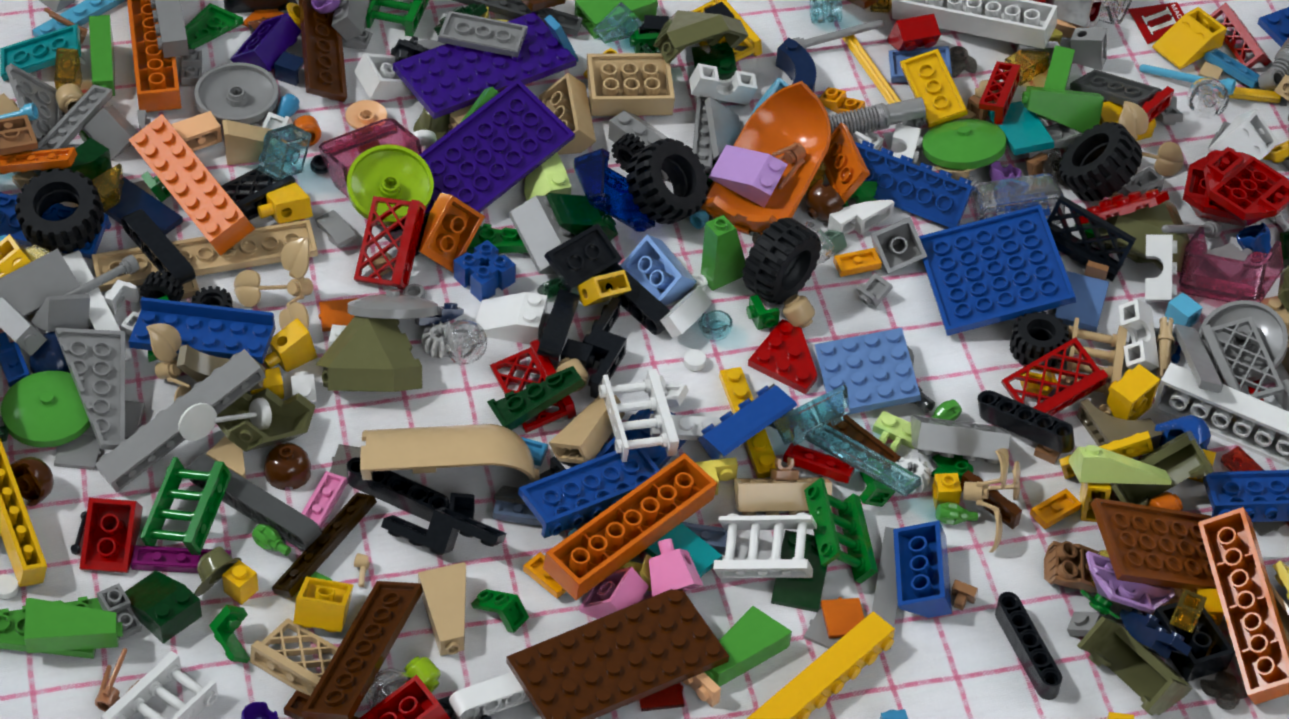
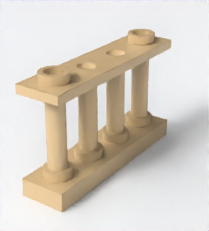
M1075 317L1073 326L1069 325L1068 338L1070 340L1076 337L1107 343L1114 347V350H1110V352L1084 347L1090 357L1108 360V363H1112V366H1108V368L1098 366L1100 370L1104 369L1110 382H1106L1104 386L1095 390V392L1104 393V396H1107L1108 399V388L1115 380L1119 381L1121 379L1124 360L1123 346L1126 345L1127 329L1119 325L1117 334L1112 335L1078 329L1079 318ZM1074 345L1069 348L1068 356L1074 357V354L1079 355ZM1067 361L1066 371H1076L1077 363ZM1080 364L1079 372L1093 373L1089 366ZM1061 375L1060 384L1070 386L1074 383V378Z

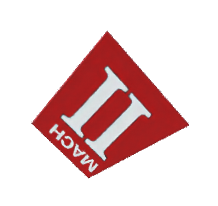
M1177 2L1128 9L1147 44L1159 40L1184 15Z

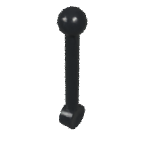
M86 511L81 513L82 520L75 544L71 546V552L74 555L81 552L79 545L86 523Z

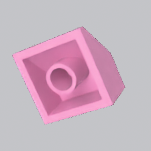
M632 567L619 569L588 592L579 610L596 619L602 618L643 601L645 598L644 594L649 586Z

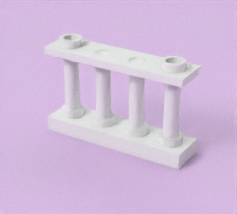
M657 368L648 369L646 379L643 382L611 386L608 374L603 375L602 384L598 387L599 396L604 399L616 439L615 451L617 454L620 453L622 462H627L629 450L661 446L662 448L665 447L667 456L677 455L679 438ZM644 391L649 395V400L616 404L614 397L615 394ZM650 409L655 414L654 418L622 422L619 413ZM653 427L660 430V436L635 440H627L625 431Z
M797 513L796 515L740 516L738 514H728L727 516H719L718 521L723 529L727 530L725 558L714 560L713 569L719 578L813 577V568L808 559L804 558L807 529H817V523L812 515ZM774 529L771 558L768 560L757 559L760 530ZM783 529H797L795 557L792 559H781ZM737 530H751L748 558L745 560L734 559Z
M171 651L101 716V719H129L138 712L148 719H166L145 704L153 696L160 697L178 710L171 719H194L207 706H211L216 701L218 696L217 684L212 679L205 687H202L181 672L179 655ZM175 679L196 695L186 704L163 687L170 680Z

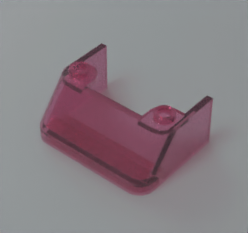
M391 118L382 119L322 142L319 145L321 157L335 187L347 197L348 171L354 160L364 151L375 146L391 144L406 147L418 155L422 153L420 140L399 122Z
M1199 227L1185 247L1179 287L1182 293L1228 303L1239 300L1261 303L1284 269L1281 241H1276L1268 254L1253 252L1247 256L1245 261L1206 254L1208 248L1205 241L1204 227Z

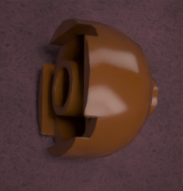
M817 180L806 194L805 203L808 207L806 211L812 219L815 220L817 218L820 221L828 222L829 214L841 211L844 201L832 186L828 185L825 187L822 185L823 180Z
M292 443L279 444L272 448L266 456L264 464L266 480L271 486L280 490H285V487L297 489L303 486L311 476V463L308 454L303 448Z
M26 457L10 465L22 498L30 502L26 505H37L51 493L54 485L53 474L50 467L42 460L35 457Z

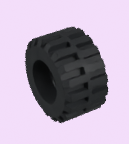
M1042 311V313H1025L1024 316H1019L1014 323L1009 345L1014 359H1019V363L1022 365H1028L1068 342L1069 331H1067L1068 327L1066 324H1062L1063 320L1055 318L1056 315L1052 313L1050 315L1046 314L1047 312ZM1051 358L1048 360L1047 366L1055 367L1061 360Z

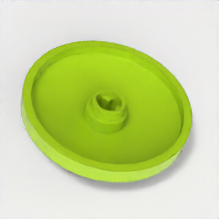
M391 144L372 147L361 153L354 160L348 171L347 194L355 210L366 219L369 216L373 196L405 201L418 200L426 206V209L432 199L434 188L432 172L420 155L406 147ZM378 203L376 212L380 216L389 210L385 203ZM402 206L395 211L399 219L407 214L408 207ZM390 214L382 221L385 225L391 226L397 220L393 214Z

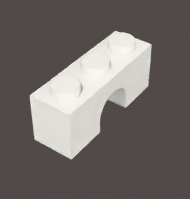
M700 63L697 64L689 79L691 95L711 97L717 100L749 105L758 89L756 77L753 73L736 70L731 78L720 80L716 66Z
M896 124L891 145V151L894 152L893 156L900 158L901 155L912 158V163L917 164L920 152L917 149L921 150L923 137H920L921 128Z
M1146 235V259L1159 260L1163 265V271L1158 277L1145 278L1146 302H1169L1172 300V297H1177V284H1172L1173 275H1177V262H1173V253H1177V240H1173V235Z
M1138 299L1119 305L1121 326L1127 329L1132 340V344L1123 346L1126 367L1134 369L1140 364L1148 371L1159 368L1152 307Z

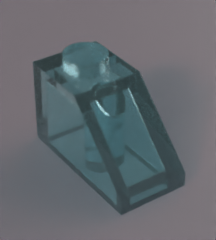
M620 2L593 31L606 44L629 38L643 23L627 6Z

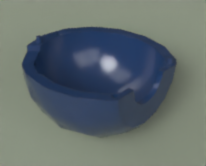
M55 331L43 334L47 340L32 356L30 355L31 372L33 374L42 371H64L70 373Z

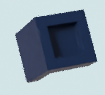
M284 51L274 63L275 79L297 86L299 84L298 71L304 65L303 58Z

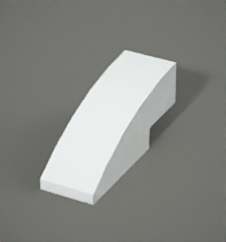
M876 200L844 207L841 211L829 214L827 229L843 232L844 236L854 230L861 235L892 217L894 201Z
M698 285L672 307L670 312L660 322L672 338L677 337L693 325L709 308L712 302L700 285Z

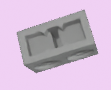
M1148 167L1130 178L1131 181L1123 185L1117 194L1123 193L1126 196L1135 191H1141V194H1144L1152 189H1158L1159 192H1162L1164 178Z

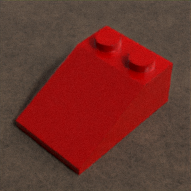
M89 498L79 569L128 573L134 546L140 531L143 506L137 501Z
M415 675L359 719H450V717L421 679Z

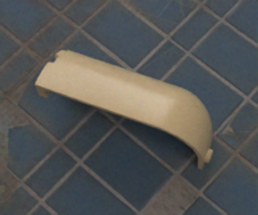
M473 424L364 430L362 432V442L366 441V446H361L360 471L363 480H372V471L485 465L517 469L528 476L530 483L540 480L539 469H535L529 447L518 434L504 426Z

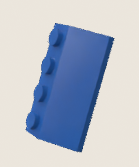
M766 385L756 392L758 397L752 401L750 398H747L738 405L740 408L738 411L732 413L730 410L719 418L721 422L718 425L714 426L712 423L701 430L703 435L697 439L712 460L720 459L796 407L797 403L777 385L771 388Z
M940 520L893 529L899 609L927 618L952 614L947 539Z

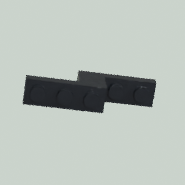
M612 297L608 305L605 304L603 306L599 320L596 319L594 321L591 333L586 334L583 339V343L594 346L593 355L596 356V361L599 362L596 374L593 373L588 382L590 397L593 398L599 396L598 387L602 384L603 375L608 374L610 381L626 354L627 338L610 333L611 328L620 315L621 300Z
M444 506L434 510L428 530L394 515L384 518L381 525L382 528L388 530L390 535L395 537L403 536L409 539L411 544L416 546L424 545L437 555L453 551L458 533L465 537L481 539L480 542L490 547L503 543L507 534Z

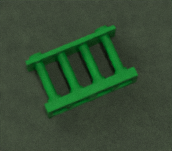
M372 0L367 10L366 28H371L374 19L402 24L405 27V36L412 37L429 0H414L410 4L394 0ZM383 6L408 11V14L399 16L379 12V9Z
M177 457L172 458L170 465L166 469V475L145 526L141 529L140 538L146 546H155L157 539L179 541L184 543L191 555L201 554L232 476L224 462L215 461L212 470L205 472L185 470ZM182 479L207 481L204 490L201 492L178 490ZM174 499L199 501L196 510L193 512L170 510ZM166 519L191 521L185 532L162 530Z
M819 478L807 487L804 492L809 514L813 516L817 523V529H813L821 566L825 567L835 559L851 566L854 581L861 584L877 573L878 569L860 496L853 493L844 501H841L827 494L825 481L823 478ZM830 506L838 509L839 516L832 513ZM835 525L842 528L843 534L836 532ZM839 544L847 547L848 554L840 550Z

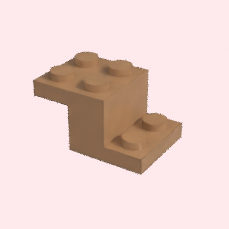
M28 115L0 119V155L29 152L38 149V142Z

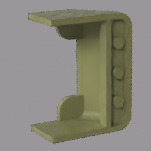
M1189 430L1138 459V461L1166 470L1172 480L1171 485L1111 483V486L1121 502L1148 506L1147 504H1149L1151 498L1167 491L1187 478L1197 477V479H1201L1214 472L1194 434Z
M1104 616L1097 621L1077 645L1080 649L1090 653L1088 658L1099 667L1102 664L1109 667L1135 691L1143 702L1141 707L1152 716L1154 714L1161 715L1193 689L1188 682L1157 654L1135 640L1124 625Z

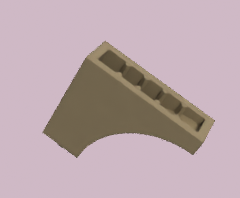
M187 344L179 348L177 367L196 382H200L210 376L214 369L223 366L230 359L202 353ZM257 362L265 374V367ZM264 379L249 391L263 388Z
M1089 399L1080 401L1077 417L1098 447L1145 431L1149 432L1153 449L1155 450L1159 447L1162 432L1155 431L1156 425L1151 418L1143 420L1120 419L1099 410Z

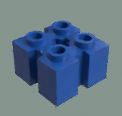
M486 240L474 247L473 254L466 252L454 259V279L464 288L470 286V293L482 302V300L494 296L495 289L498 287L504 290L515 283L516 264L506 255H499V249Z

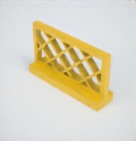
M712 0L691 11L705 13V9L723 2L734 15V18L742 22L749 35L738 45L745 46L747 49L737 51L735 50L736 48H733L735 62L752 53L755 57L762 54L761 39L727 0ZM722 37L717 43H725L727 41L725 37ZM706 40L705 42L698 43L700 46L708 45Z

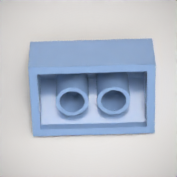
M648 234L620 265L664 305L682 299L697 282L662 240Z

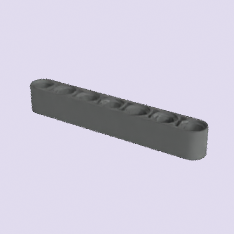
M201 454L185 470L209 472L212 470L215 460L205 454ZM229 469L232 476L222 499L224 503L258 524L273 527L278 531L282 539L300 550L305 551L322 534L321 528L312 519ZM190 480L202 489H204L207 482Z

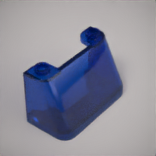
M602 148L574 159L573 169L589 204L633 228L636 232H644L646 229L655 227V221L648 219L646 214H642L638 210V205H634L632 194L628 192L629 183H626V177L608 167L610 152Z

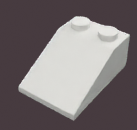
M363 54L354 72L370 99L390 100L412 93L393 70L395 56Z
M523 292L482 300L474 325L473 335L530 344V342L537 339L540 340L547 315V295Z

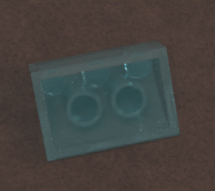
M846 385L835 388L774 421L773 423L784 445L792 442L795 446L806 440L804 435L811 432L814 436L825 430L824 425L831 423L834 426L844 421L843 416L850 412Z

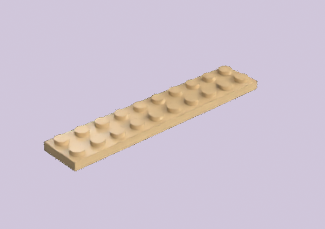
M309 219L255 228V230L221 256L205 236L172 241L173 245L191 264L196 276L281 262L283 247L291 241L302 238H309L310 257L318 256ZM139 247L92 254L96 278L119 266L122 259L129 255H133L136 258L140 267L139 271L131 275L123 273L99 286L101 292L110 290L117 280L130 282L136 286L143 285L151 272L154 271L156 273L159 270Z

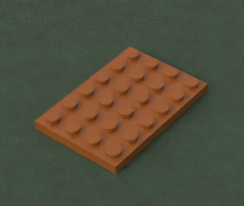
M1095 498L1090 503L1117 580L1196 591L1199 588L1217 589L1198 522L1211 518L1210 515Z

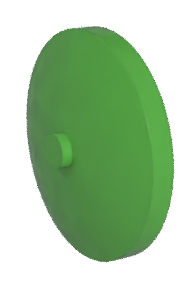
M968 118L954 119L936 125L925 133L922 140L923 154L930 162L944 168L957 170L980 168L994 163L1003 156L1006 151V135L1000 127L988 121Z
M42 371L22 378L7 391L1 404V416L7 432L17 441L33 447L47 448L69 443L81 436L91 425L71 373L64 371Z

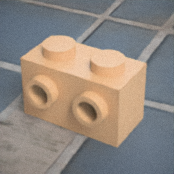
M211 111L171 124L193 152L222 142L221 126Z

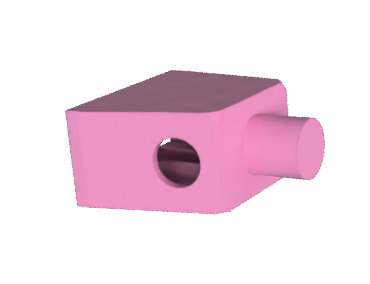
M672 539L659 541L658 545L661 555L649 559L652 596L670 589H683L686 592L703 586L690 553L684 549H674Z

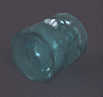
M810 0V18L812 23H825L826 19L829 23L841 22V0Z

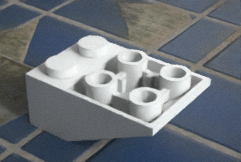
M1257 109L1238 115L1208 150L1209 152L1213 150L1223 151L1229 147L1235 149V152H1243L1261 160L1275 147L1278 141Z

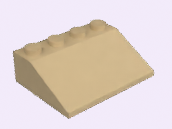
M661 53L587 54L588 95L591 116H616L622 111H627L637 116L673 115L675 95L670 63H666Z

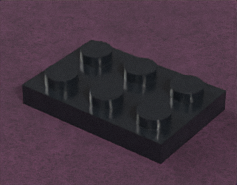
M598 223L544 255L568 292L622 260V257Z

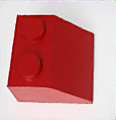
M929 14L896 20L887 41L898 51H912L917 47L924 46L929 48L934 46L941 33L935 15Z

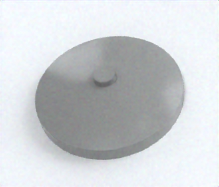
M227 63L210 69L200 77L194 89V97L199 112L202 114L211 111L219 124H222V120L252 124L262 120L267 116L268 112H272L275 109L279 99V91L275 78L264 68L249 63Z
M386 290V294L366 296L348 302L347 312L350 315L368 318H424L437 315L438 304L424 298L400 294V290Z
M1250 300L1226 303L1213 310L1201 324V326L1210 324L1211 327L1251 316L1275 369L1278 368L1286 356L1288 350L1286 325L1275 310L1263 303ZM1248 325L1239 327L1237 331L1249 335L1251 330ZM1226 332L1216 333L1219 339L1226 342L1231 335ZM1235 336L1231 341V344L1241 348L1245 343V340ZM1249 342L1245 349L1257 354L1259 347ZM1227 348L1225 354L1227 357L1235 360L1239 352ZM1244 354L1239 359V362L1249 366L1253 361V358ZM1257 360L1254 368L1265 372L1267 365ZM1236 366L1233 372L1235 375L1244 378L1247 370ZM1250 372L1247 380L1256 381L1262 377Z

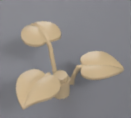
M1124 101L1118 123L1122 124L1133 138L1137 140L1138 135H1142L1147 131L1149 119L1142 107L1135 103ZM1168 141L1163 143L1158 149V155L1142 152V156L1157 159L1154 169L1162 176H1172L1178 173L1183 166L1184 157L1182 150L1174 142Z
M309 238L291 241L282 249V266L285 270L290 271L289 276L295 278L287 285L260 286V275L254 270L240 272L234 281L235 294L239 302L246 307H253L259 303L261 298L260 290L287 289L288 293L292 296H297L286 304L287 309L282 310L279 314L281 330L297 318L307 330L309 327L308 311L303 304L297 302L300 299H304V296L310 295L313 291L312 281L309 278H304L309 267Z
M151 324L146 326L150 335L152 351L160 361L155 366V374L159 379H167V382L181 385L175 392V401L178 397L185 395L191 390V385L175 379L182 373V370L177 367V361L173 360L177 357L176 351L182 345L181 336L178 330L169 324Z
M1000 448L995 451L1000 462V478L983 482H964V500L976 501V505H981L994 511L996 535L994 544L989 551L990 553H993L998 548L1002 538V515L998 507L983 500L988 499L989 490L1013 489V500H1018L1020 494L1021 471L1019 461H1015L1014 469L1011 471L1013 473V483L1006 485L1009 467V452L1007 448ZM1001 483V485L989 486L991 484Z

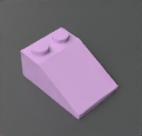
M726 145L708 178L765 208L788 164L767 153Z

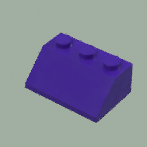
M288 13L264 20L230 60L233 63L254 64L270 72L274 69V63L284 51L287 52V48L297 42V37L301 30Z

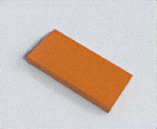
M842 122L839 123L831 133L830 146L821 166L830 185L841 196L845 204L870 175V172L847 125Z

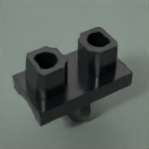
M412 36L410 41L399 39L396 46L391 49V55L395 56V62L430 49L418 44V37Z

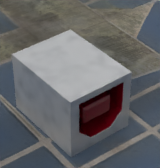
M1054 0L1053 5H1057V19L1083 27L1097 26L1103 0Z

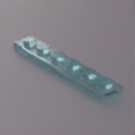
M821 421L805 432V439L808 442L905 497L921 485V477Z

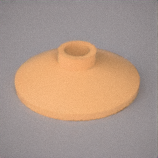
M361 100L347 108L345 119L355 129L360 130L372 126L374 130L386 122L387 111L382 104L376 101Z

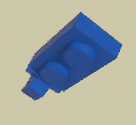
M3 332L0 333V365L9 387H12L22 378L29 376L30 373L19 345L15 341L10 343L7 334Z

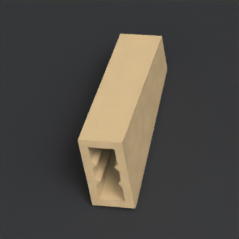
M614 395L616 404L621 403L617 396ZM598 396L549 442L559 461L582 464L597 456L613 432L604 399ZM625 412L619 413L621 419L625 415Z
M465 562L418 572V583H421L423 591L421 597L440 656L464 651Z

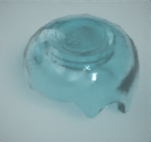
M721 310L710 311L707 314L703 313L701 320L698 321L700 331L704 337L710 340L726 338L733 327L732 318L728 313Z

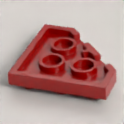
M1158 189L1146 191L1144 194H1141V191H1135L1126 196L1123 193L1112 195L1111 199L1100 201L1099 206H1092L1086 210L1107 220L1106 218L1133 213L1147 206L1149 208L1157 206L1169 200L1168 191L1159 192ZM1079 217L1081 224L1089 223L1087 218Z
M784 319L777 324L748 360L749 367L805 395L817 381L818 374L802 328L795 327Z

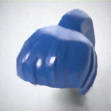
M1261 223L1260 225L1246 227L1236 235L1237 242L1243 250L1249 248L1255 255L1265 260L1270 258L1272 252L1270 244L1271 234L1266 224Z

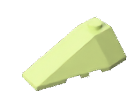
M557 152L525 177L524 196L526 201L534 196H546L549 193L571 195L572 187L566 169Z
M1095 445L1077 447L1068 461L1080 483L1171 485L1172 483L1166 470Z

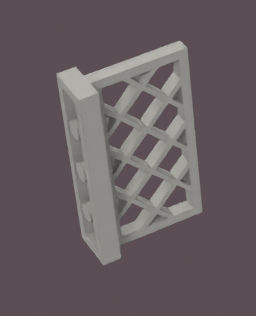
M1251 316L1211 327L1210 324L1201 326L1200 338L1222 384L1242 392L1241 389L1244 385L1252 387L1256 390L1250 396L1257 399L1284 392L1285 388ZM1248 325L1251 331L1249 335L1238 332V328ZM1226 332L1231 335L1226 342L1219 339L1216 333ZM1234 336L1245 340L1242 348L1231 344ZM1249 342L1258 345L1259 350L1257 354L1245 349ZM1227 348L1239 352L1235 360L1226 356ZM1242 354L1253 358L1250 366L1239 362ZM1257 360L1266 363L1267 369L1265 372L1254 368ZM1236 366L1247 370L1244 378L1234 374L1233 371ZM1250 372L1262 377L1259 384L1247 380ZM1266 378L1275 382L1277 387L1269 389L1262 386Z

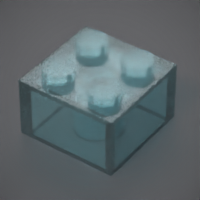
M293 124L267 131L264 137L263 150L259 156L257 170L276 180L302 173L312 134Z

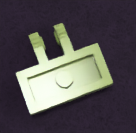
M882 411L872 430L881 435L879 440L886 444L888 439L893 440L890 449L895 453L901 444L914 449L911 438V422Z

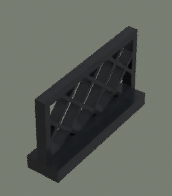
M268 162L221 187L226 192L235 190L234 193L227 194L247 219L251 220L259 216L257 207L267 204L266 194L296 181L291 175L286 177ZM267 171L271 173L270 175H261ZM247 181H253L252 184H243ZM258 181L268 182L267 184H257ZM240 191H250L249 193H240Z
M1062 195L1058 198L1047 220L1057 249L1085 266L1088 260L1109 266L1107 279L1113 281L1121 270L1125 259L1136 241L1135 237ZM1061 204L1068 207L1071 213L1063 214L1060 208ZM1079 217L1087 218L1090 224L1082 225ZM1073 218L1076 226L1069 227L1066 219ZM1060 220L1063 228L1056 226L1052 222ZM1098 228L1106 229L1108 235L1101 236ZM1092 229L1095 237L1087 238L1084 230ZM1079 231L1082 239L1075 237L1071 232ZM1121 238L1127 241L1129 244L1127 246L1120 247L1117 242V239ZM1111 240L1114 248L1106 249L1103 241ZM1098 242L1101 250L1094 248L1090 243ZM1117 253L1119 261L1110 257L1109 254Z

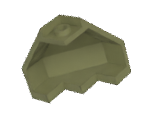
M678 10L665 22L653 46L659 48L664 60L669 64L687 46L705 40L708 45L714 46L722 37H725L729 46L736 48L749 35L742 22L738 19L721 14Z
M1167 200L1154 207L1149 208L1147 206L1133 213L1106 218L1107 220L1105 221L1136 238L1127 256L1135 263H1153L1162 271L1163 265L1159 260L1146 259V235H1173V240H1177V253H1173V262H1177V272L1182 271L1191 246L1188 234L1163 233L1161 230L1163 225H1183L1177 208L1172 202ZM1102 227L1098 229L1101 236L1108 235L1106 229ZM1121 238L1117 239V242L1120 247L1127 246L1129 244L1127 241ZM1111 240L1103 241L1106 249L1114 248ZM1094 242V243H1093V244H1095L1097 247H1099L1098 242Z
M354 316L316 363V365L323 367V387H327L328 391L397 392L421 389L422 365L419 359H414L411 353L413 347L406 333L402 334L398 328L400 323L398 319Z
M266 388L253 396L246 392L217 415V417L249 413L250 403L254 399L263 397L268 401L272 412V421L268 429H258L251 423L250 418L216 423L230 441L247 452L290 441L307 433L316 406L300 393L283 401Z

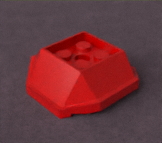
M1227 147L1209 161L1203 170L1209 201L1248 226L1264 218L1275 217L1289 205V179L1249 154L1235 152V149Z
M1213 150L1206 157L1195 161L1189 166L1182 200L1191 206L1197 217L1245 227L1247 226L1245 223L1209 201L1207 197L1203 170L1209 161L1222 152Z

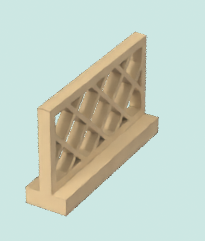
M287 618L262 642L257 640L251 645L250 663L295 690L311 696L325 671L324 667H327L331 659L323 660L322 654L331 653L334 655L338 647L301 625L293 624L294 621ZM289 628L296 632L297 636H283V632ZM302 642H313L316 644V647L303 648ZM285 643H298L299 648L285 649ZM281 644L282 650H274L269 645ZM318 654L319 660L305 661L304 655ZM300 655L301 661L294 662L287 658V656ZM320 667L321 673L314 674L307 670V668Z

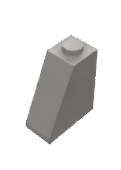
M2 296L0 297V328L32 356L47 339L28 319Z

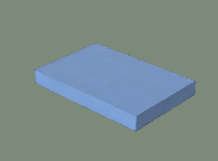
M949 46L916 48L912 51L890 50L891 83L907 82L900 67V61L935 49L939 50L952 77Z
M1067 271L1076 297V303L1057 307L1055 318L1063 320L1062 324L1073 326L1075 317L1079 318L1078 328L1096 332L1109 281Z

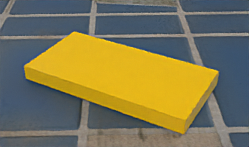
M938 49L900 61V67L914 97H922L926 109L925 121L929 128L968 115L967 108Z

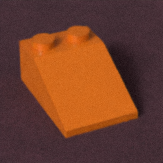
M440 193L429 213L419 252L454 273V259L466 253L485 216L453 195Z

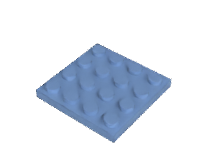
M902 328L815 344L829 408L834 405L843 413L849 415L921 401L920 391Z

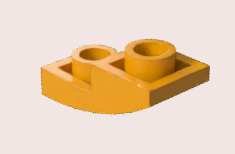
M828 87L819 97L825 107L838 114L840 112L843 113V111L845 113L849 111L850 113V110L853 111L855 109L857 111L858 108L861 109L862 107L864 109L866 107L865 101L847 98L846 91Z

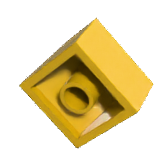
M1140 364L1134 369H1128L1122 379L1119 381L1115 380L1108 388L1107 403L1113 416L1125 420H1137L1151 408L1161 379Z
M306 576L296 597L293 624L301 625L304 628H320L327 632H342L347 620L354 585Z

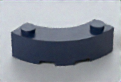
M788 37L777 49L776 67L783 70L793 80L792 84L803 81L814 92L816 82L814 61L805 48L797 43V41Z

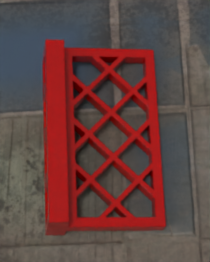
M373 196L354 275L355 281L397 287L400 290L405 289L409 284L426 211V206L422 202ZM378 203H385L389 210L379 216L376 212ZM402 206L408 207L407 214L399 219L395 211ZM393 214L397 221L387 228L382 220ZM380 222L384 231L374 237L372 228ZM400 225L403 232L395 240L390 232ZM388 234L392 242L382 249L378 240ZM375 243L380 251L369 258L367 249ZM395 246L398 250L397 256L389 260L385 253ZM383 255L387 263L377 270L373 261ZM370 264L375 272L368 277L361 276L363 268ZM389 267L393 271L391 281L384 280L380 275Z
M1075 337L1002 379L1001 383L1013 400L1024 404L1025 396L1037 399V405L1033 408L1053 416L1104 386L1108 375L1104 369H1099ZM1074 345L1079 352L1078 358L1065 356L1066 350ZM1051 358L1061 360L1060 369L1048 367V360ZM1064 361L1077 363L1076 372L1063 370ZM1080 364L1089 366L1093 373L1089 375L1078 373ZM1032 369L1042 370V379L1028 377L1029 371ZM1046 371L1059 374L1057 383L1044 381ZM1061 375L1074 377V383L1070 386L1060 384ZM1015 379L1025 381L1023 391L1014 389L1010 382ZM1027 382L1039 384V394L1026 392ZM1043 386L1056 388L1055 395L1052 397L1041 395Z
M538 339L530 342V348L490 365L504 394L514 391L508 389L510 382L520 384L518 390L514 391L515 393L522 391L525 385L535 382L528 380L531 373L540 375L538 382L535 383H541L545 381L547 376L557 373L549 358L537 354L540 344ZM530 356L531 362L529 366L519 364L520 360ZM503 367L511 368L508 375L501 374L498 370ZM516 369L526 371L523 379L513 376ZM570 395L552 405L559 408L558 411L548 413L545 412V409L536 415L538 416L536 421L529 424L526 422L521 424L525 433L564 416H567L568 420L576 417L574 402Z

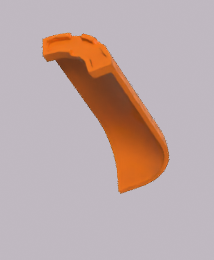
M800 81L784 87L770 96L751 115L733 145L772 155L773 152L796 142L800 143L806 150V157L803 158L805 163L797 169L787 184L780 190L778 188L795 166L794 163L789 164L786 160H783L788 165L765 208L713 181L706 194V201L702 205V209L715 219L724 215L735 225L736 230L747 234L750 231L758 232L760 235L763 234L762 232L766 228L770 227V224L777 222L778 219L793 217L820 167L831 141V125L827 111L808 85ZM784 153L774 157L779 158L780 156L784 155Z

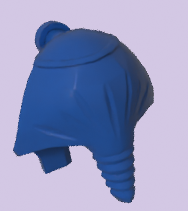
M1188 415L1155 426V431H1164L1160 440V446L1191 430L1201 448L1209 450L1207 446L1210 442L1211 433L1202 418Z

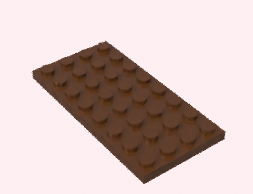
M670 589L506 656V663L542 719H595L729 661V655L683 589Z

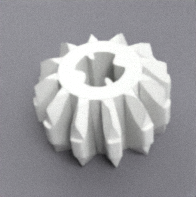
M440 321L438 325L431 323L430 328L424 329L421 343L425 353H430L432 358L439 356L442 359L445 355L450 357L452 353L457 352L460 337L456 327H451L450 323L443 325Z
M909 455L907 459L901 457L899 462H895L891 478L895 488H902V493L910 491L913 495L915 491L921 493L924 488H927L930 482L931 469L928 468L927 462H921L920 457L913 459Z

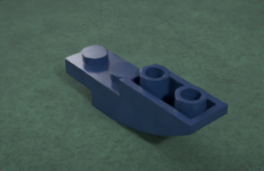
M1121 609L1120 616L1126 630L1146 648L1167 660L1172 651L1188 656L1192 647L1184 642L1185 638L1174 631L1170 634L1166 631L1167 629L1159 624L1160 620L1157 617L1148 613L1144 615L1136 609L1132 611Z

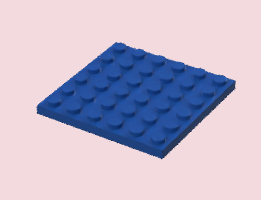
M1041 204L919 236L927 255L922 261L947 336L1018 318L1019 316H1024L1025 313L1031 314L1076 303L1074 291Z

